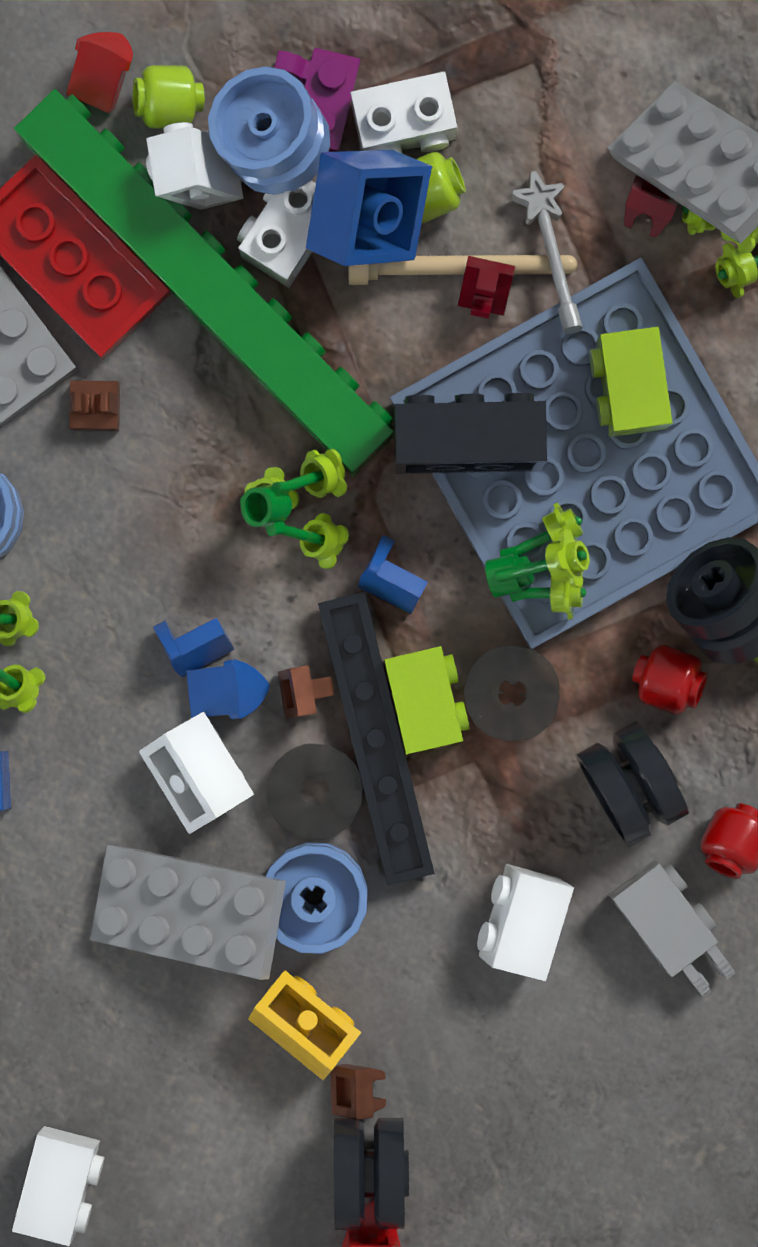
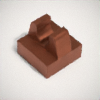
M70 380L69 428L72 431H119L120 383L118 381Z
M309 665L277 672L285 719L317 713L315 699L335 696L332 677L311 679Z
M352 1064L336 1065L331 1071L332 1114L356 1120L373 1118L374 1112L386 1106V1099L373 1097L372 1082L384 1080L385 1072Z

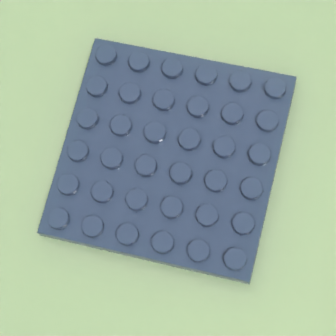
M642 257L571 296L572 303L577 305L583 328L580 331L572 334H565L563 332L558 312L560 303L390 397L394 408L395 404H404L405 396L433 395L435 396V403L455 402L454 396L459 394H483L484 402L504 401L505 394L533 393L534 401H546L547 462L541 471L432 474L484 568L487 560L500 557L501 549L516 546L547 531L542 517L554 511L553 504L558 502L563 512L571 508L575 516L582 519L580 526L584 535L578 537L577 540L583 542L586 546L590 563L588 569L584 570L582 574L583 588L587 593L583 597L582 607H574L573 620H568L567 613L552 612L550 598H528L512 602L509 595L501 597L530 650L676 569L690 553L708 542L727 537L731 538L758 523V462ZM659 326L673 424L665 430L609 437L608 425L600 426L598 421L596 397L603 396L601 377L593 378L589 351L590 349L597 348L596 341L600 334ZM551 540L520 557L527 556L530 563L546 559V548L553 541ZM549 570L534 573L533 584L527 585V588L550 587L551 574Z

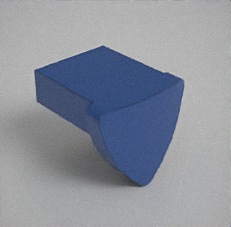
M383 535L359 579L358 587L412 614L428 582L386 560L395 540Z
M217 618L178 638H175L166 620L153 626L173 669L181 677L187 676L186 671L199 669L235 650Z
M235 659L226 660L224 666L186 671L191 718L204 712L207 717L229 715L230 719H241L259 707L270 689L268 681L259 671L251 665Z

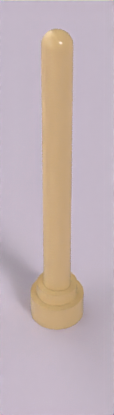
M547 255L416 256L415 260L348 266L349 285H368V280H378V275H464L468 256L514 265V274H552ZM560 255L564 273H573L577 268L576 259L571 255Z

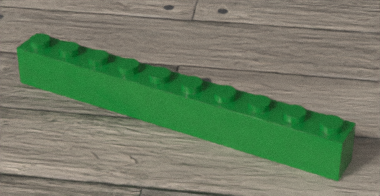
M56 89L52 90L13 128L20 140L74 192L170 290L189 312L326 450L334 449L340 454L344 469L354 477L394 437V431L389 427L394 421L393 418L375 400L367 405L355 393L360 387L356 380L341 366L334 371L322 359L326 354L325 349L308 332L300 337L288 325L293 319L292 316L277 300L272 298L267 303L254 290L259 286V283L241 264H238L233 269L221 257L226 250L210 232L205 230L201 235L198 234L188 223L192 215L182 204L170 200L166 201L155 196L153 180L150 178L147 168L140 162L132 167L120 155L125 150L120 141L106 128L99 133L87 121L92 114L73 94L65 99Z

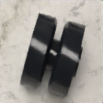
M727 537L708 542L688 555L676 568L668 583L666 603L671 616L683 630L690 634L691 640L701 652L714 662L733 665L751 661L758 657V548L745 539Z
M633 721L613 733L614 748L622 762L621 764H618L608 748L600 743H595L575 754L581 770L601 807L621 839L629 848L651 836V823L642 806L643 804H646L657 821L667 826L689 814L688 806L670 766L637 721Z
M335 1118V1230H360L365 1222V1198H374L375 1223L379 1229H404L405 1197H409V1150H404L403 1118H378L374 1125V1149H364V1125L360 1119Z

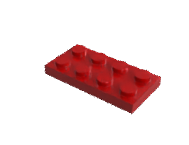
M36 154L0 188V256L102 360L171 295L170 290Z

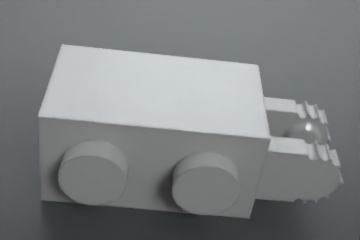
M653 860L608 894V896L664 971L670 977L682 971L703 998L711 990L704 976L697 972L691 964L694 960L706 953L716 971L726 979L733 976L735 971L716 946L718 941L711 933V930L717 927L714 920L700 903L692 908L681 893L688 886L671 864L663 869L659 863Z

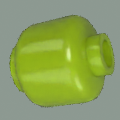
M148 66L143 70L141 78H134L132 104L135 117H142L144 124L148 128L163 129L170 124L182 122L192 124L195 112H203L205 102L203 84L195 83L194 76L187 66Z
M432 152L417 158L416 160L432 166L422 223H425L456 210L460 206L461 194L466 193V187L461 172L452 157L445 159L442 154Z

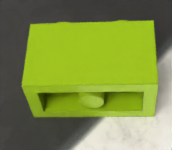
M659 326L600 334L596 341L597 348L590 349L589 351L593 378L601 377L603 396L596 397L600 426L608 425L609 437L667 429L673 422Z
M440 646L384 659L405 753L410 754L462 742L461 731L469 730L470 727L464 702L454 703L450 684L459 682L453 654L444 656Z

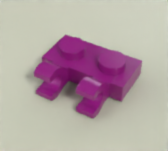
M314 47L311 61L297 54L278 50L274 68L287 71L301 81L302 84H305L310 97L320 108L329 125L331 145L328 152H339L351 103V92L354 90L360 65V58Z

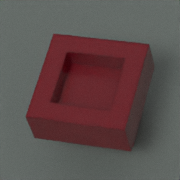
M636 175L625 204L624 225L631 229L638 215L647 214L653 221L649 236L655 238L671 222L678 202Z
M468 256L457 306L471 309V316L489 319L490 313L504 316L515 266Z

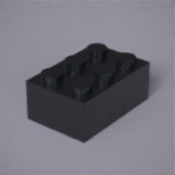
M533 393L505 394L504 401L484 402L483 394H459L454 396L455 402L435 403V396L409 395L405 396L404 404H395L396 474L538 472L542 470L547 462L546 401H534Z

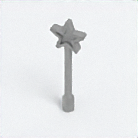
M533 171L529 177L528 188L513 190L510 198L511 201L527 207L525 221L527 225H530L538 217L560 302L558 312L563 332L565 334L576 333L583 327L577 305L572 303L550 219L552 218L557 221L561 217L562 211L555 202V199L562 193L564 185L558 183L545 186L537 172Z

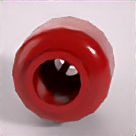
M660 645L652 651L650 656L644 654L640 656L633 672L632 681L639 683L638 694L641 702L668 713L679 715L684 713L688 707L692 709L697 707L706 686L708 673L702 671V663L699 657L668 645Z
M737 803L735 808L723 807L714 812L700 843V849L706 857L705 863L709 868L721 875L734 879H740L742 874H752L757 871L758 810L747 804Z

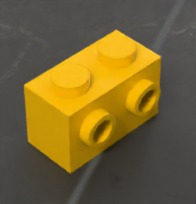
M284 970L254 1007L248 1020L324 1081L362 1032L354 1027V1021L345 1012L335 1006H328L317 997L316 990L307 981L299 976L293 977Z

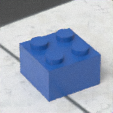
M395 150L321 152L306 249L342 266L415 260L432 166Z

